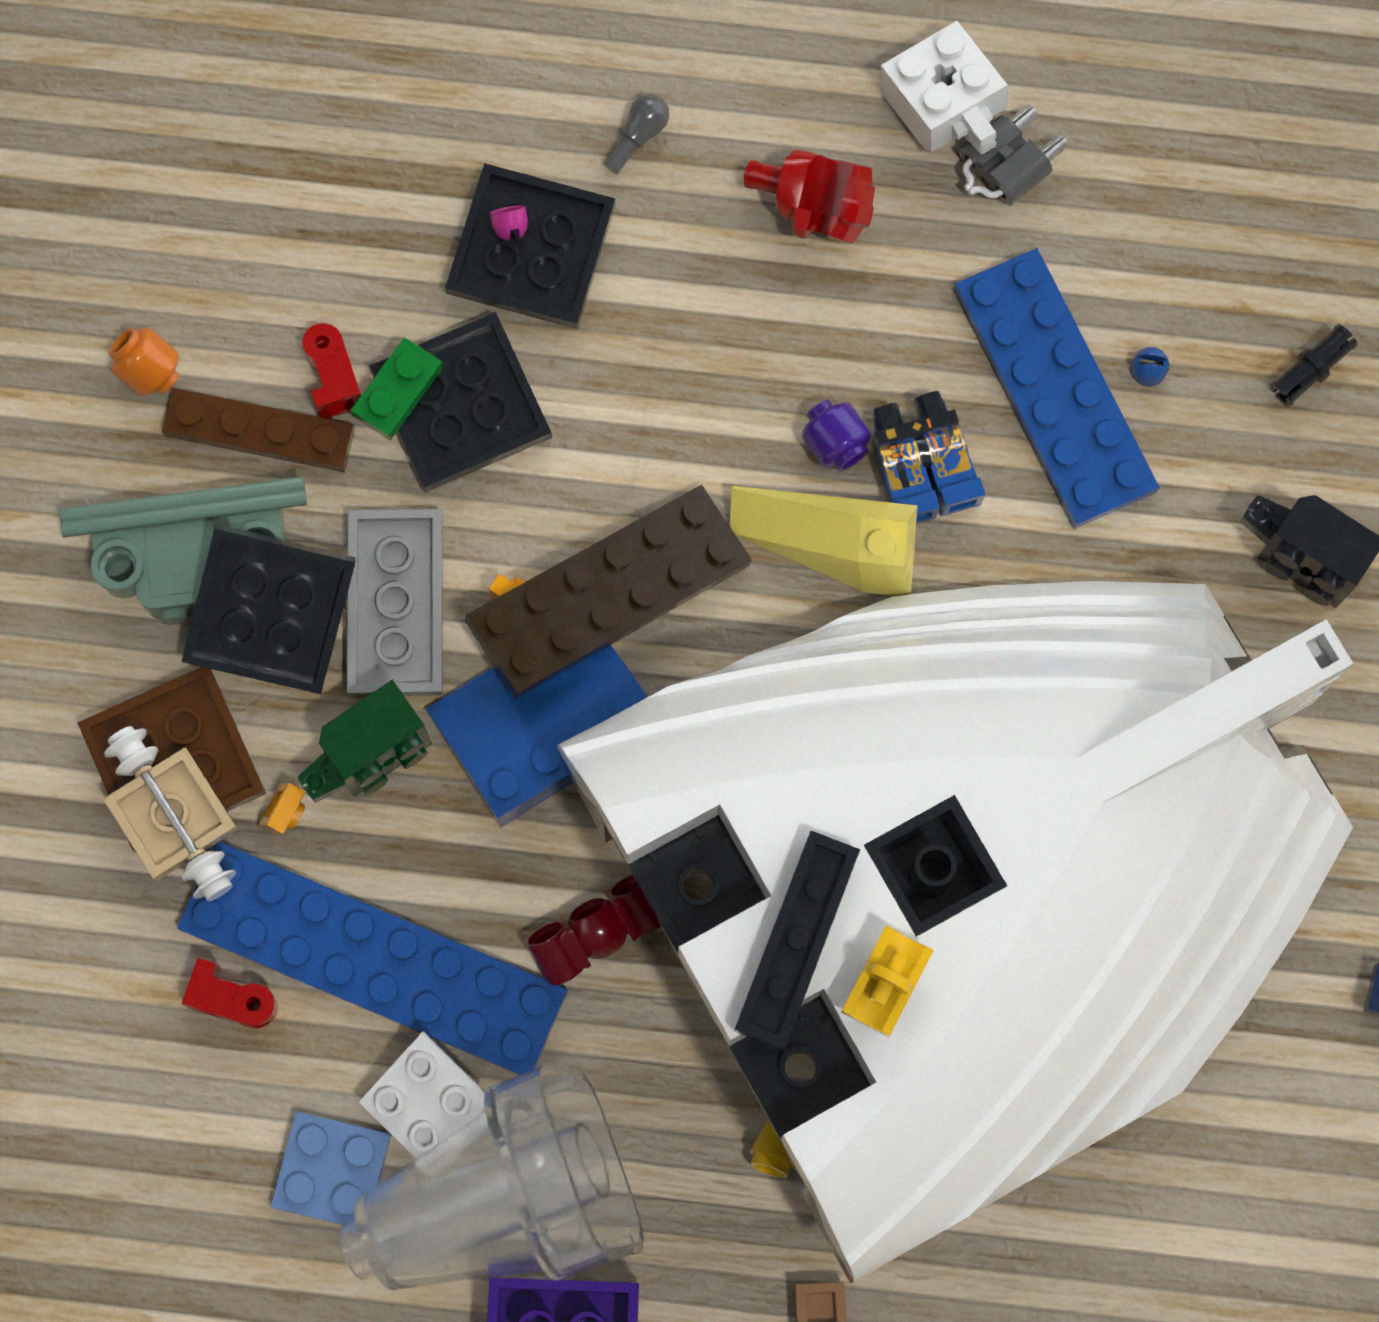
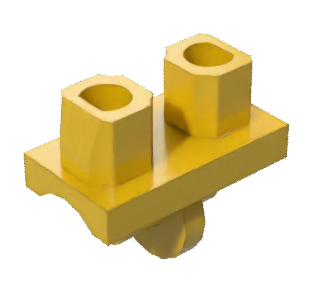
M886 925L841 1013L889 1038L934 950Z

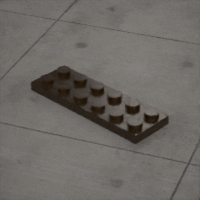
M701 484L466 614L464 621L514 699L744 570L749 567L752 559Z

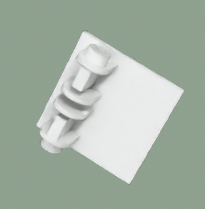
M423 1031L359 1103L429 1170L442 1155L445 1156L457 1144L456 1140L493 1099Z

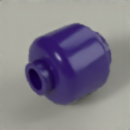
M826 400L816 405L807 413L806 416L810 421L802 431V438L823 468L836 467L839 472L844 471L858 463L868 454L869 450L866 446L871 439V434L850 403L842 402L832 405L830 400Z

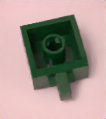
M392 679L322 726L319 745L324 753L297 778L314 803L345 788H348L353 797L361 792L368 796L382 788L389 780L386 775L402 765L404 769H408L425 758L428 754L426 748L432 745L424 723Z

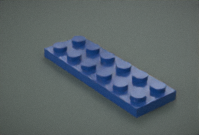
M1038 248L955 283L954 291L1073 528H1079L1157 493L1160 487Z

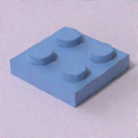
M295 1112L271 1208L367 1231L392 1135Z

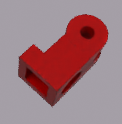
M315 324L304 333L302 343L307 361L311 368L319 373L323 386L311 390L319 417L329 419L351 412V409L361 397V393L339 330L331 324Z
M197 957L181 1003L186 1008L249 1028L260 1029L273 1022L277 1015L278 1004L275 996L267 987L257 983L241 986L217 978L220 967L214 962Z

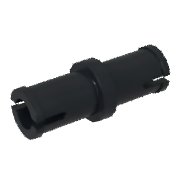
M1337 324L1311 350L1304 349L1297 356L1298 361L1279 379L1270 384L1272 392L1280 391L1275 395L1276 398L1284 405L1290 407L1315 382L1325 381L1330 376L1329 370L1358 346L1355 338H1352L1350 341L1347 340L1353 336L1352 333L1344 326Z

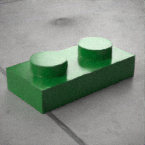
M404 337L351 409L352 416L391 441L443 369V362Z

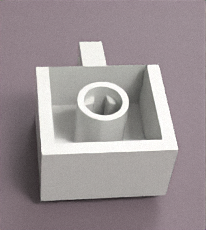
M958 21L881 65L882 95L925 151L932 153L956 138L959 140L962 137H965L980 155L996 147V131L989 121L993 120V116L1007 109L1008 85Z

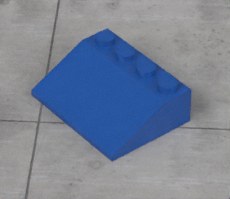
M610 645L514 699L504 681L493 667L426 708V711L501 828L572 784L558 757V744L647 698L630 670Z

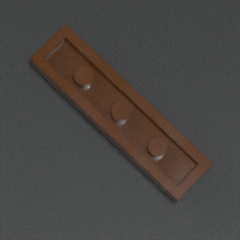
M173 388L162 432L165 437L345 473L355 428L351 423Z

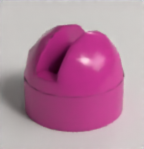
M510 206L489 212L494 233L500 239L509 241L510 230H514L517 239L521 238L526 232L528 226L526 206Z

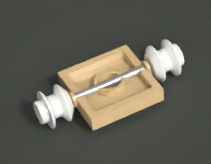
M128 726L119 730L108 739L110 746L106 749L104 755L106 758L118 757L121 763L115 771L117 775H135L136 778L103 798L104 802L155 881H158L189 861L182 879L183 881L195 880L199 886L193 897L199 899L205 896L207 901H213L221 897L233 887L230 880L236 875V871H223L220 862L225 856L224 852H206L205 850L237 831L238 828L186 747L152 767L151 764L155 760L158 748L156 746H144L142 740L147 735L146 729L134 730L132 726Z

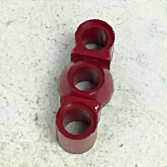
M633 875L623 878L611 889L604 891L607 899L594 898L576 907L570 914L568 923L561 916L556 921L541 926L527 938L526 945L548 984L560 985L572 980L584 969L591 967L588 958L603 959L614 954L624 945L627 935L635 941L639 936L649 934L661 927Z

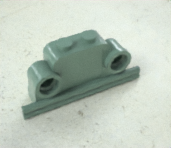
M304 477L62 508L59 509V517L63 538L92 534L94 554L91 559V571L101 587L117 598L137 596L150 616L161 619L162 624L174 625L188 622L190 620L189 616L193 615L215 524L286 540L283 508L306 506L307 498Z

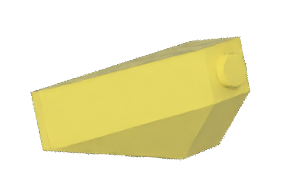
M740 486L732 487L730 527L736 536L865 593L892 596L911 594L917 505Z

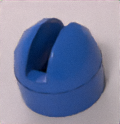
M1147 347L1140 350L1131 363L1133 378L1139 384L1147 387L1160 384L1169 371L1168 357L1161 349L1156 347ZM1140 360L1159 361L1161 365L1140 364Z

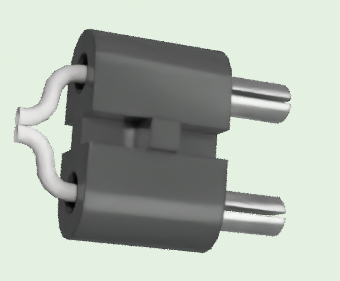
M1027 104L1010 119L1000 115L990 123L996 131V147L982 155L969 142H966L959 148V155L964 162L963 173L968 180L964 188L970 195L982 193L988 198H999L1004 204L1011 206L1052 172L1050 161L1068 147L1067 140L1062 135H1057L1041 149L1031 140L1026 142L1022 138L1021 130L1038 115L1032 105ZM970 170L980 180L985 179L989 183L990 190L983 186L973 187L974 176Z

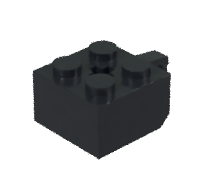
M1257 495L1240 520L1247 529L1266 544L1257 557L1265 562L1266 570L1281 580H1293L1305 588L1304 593L1311 600L1323 606L1330 604L1337 608L1355 589L1379 553L1378 534L1317 495L1299 498L1291 509Z

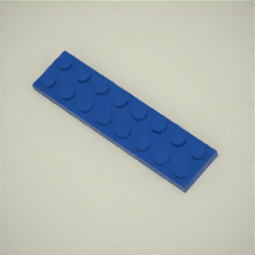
M218 842L215 844L212 851L224 852L225 854L220 862L223 871H236V875L230 880L233 887L221 897L213 901H207L205 896L199 899L193 897V894L199 887L196 885L177 926L179 931L416 1032L422 1033L424 1031L430 1038L519 1076L531 1079L566 998L568 989L559 985H550L543 978L224 843Z

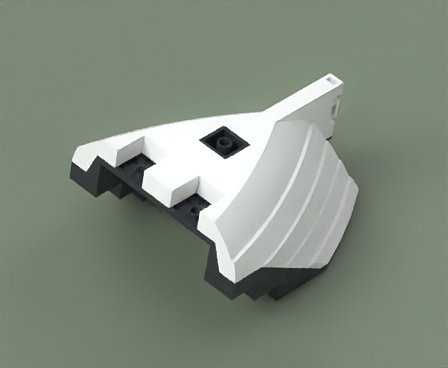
M1082 581L982 586L892 596L839 617L811 633L750 654L731 665L706 675L670 685L607 720L558 744L557 751L562 765L605 842L613 839L802 1179L805 1188L800 1194L846 1277L852 1283L985 1208L1004 1195L1184 1091L1241 1016L1298 929L1353 829L1352 824L1304 745L1282 750L1269 729L1311 706L1323 694L1322 692L1327 690L1340 677L1339 675L1346 672L1354 663L1327 619L1251 660L1206 584ZM811 830L859 848L860 852L787 1045L783 1051L736 1033L734 1029ZM700 872L711 878L714 888L707 898L695 900L685 893L683 883L690 874ZM886 925L934 950L889 1038L841 1013ZM803 1053L813 1060L815 1074L809 1081L798 1083L788 1077L785 1071V1063L791 1055Z

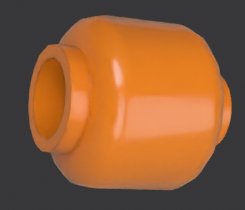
M151 328L127 329L114 341L109 350L111 372L138 396H149L156 391L163 394L174 385L179 374L175 371L179 360L177 351Z

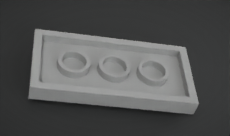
M442 509L348 510V556L355 557L356 559L347 601L348 696L367 697L392 679L404 696L443 695Z

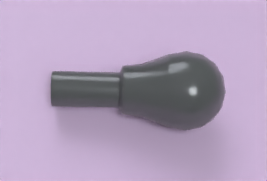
M645 94L632 103L626 125L621 132L623 137L603 163L605 167L613 173L619 174L636 148H641L649 139L666 127L670 115L669 107L664 99L655 94Z

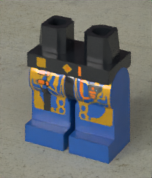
M936 390L922 394L914 399L919 419L903 423L897 403H890L874 409L873 423L875 433L871 444L877 458L889 503L917 505L916 524L935 519L938 512H940L942 517L981 506L986 493L980 477L977 478L964 435L959 426L956 410L948 411L939 391Z

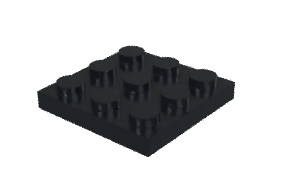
M484 163L445 286L446 294L578 330L614 213L616 198ZM510 206H526L528 226L524 235L517 239L514 230H510L509 241L500 239L494 233L489 212Z
M496 312L418 345L443 362V369L397 432L425 493L552 438V432ZM388 358L369 365L373 378H375Z
M215 524L182 655V663L321 694L356 563L355 557Z

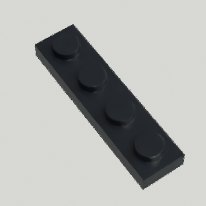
M810 830L734 1032L780 1050H785L859 855V848Z

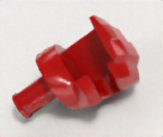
M793 150L785 159L782 167L751 160L745 169V188L776 194L779 214L790 222L794 236L805 239L811 232H818L828 236L829 239L853 244L863 228L870 226L874 210L872 205L875 187L873 186L872 168L869 166L826 158L821 154L811 151Z

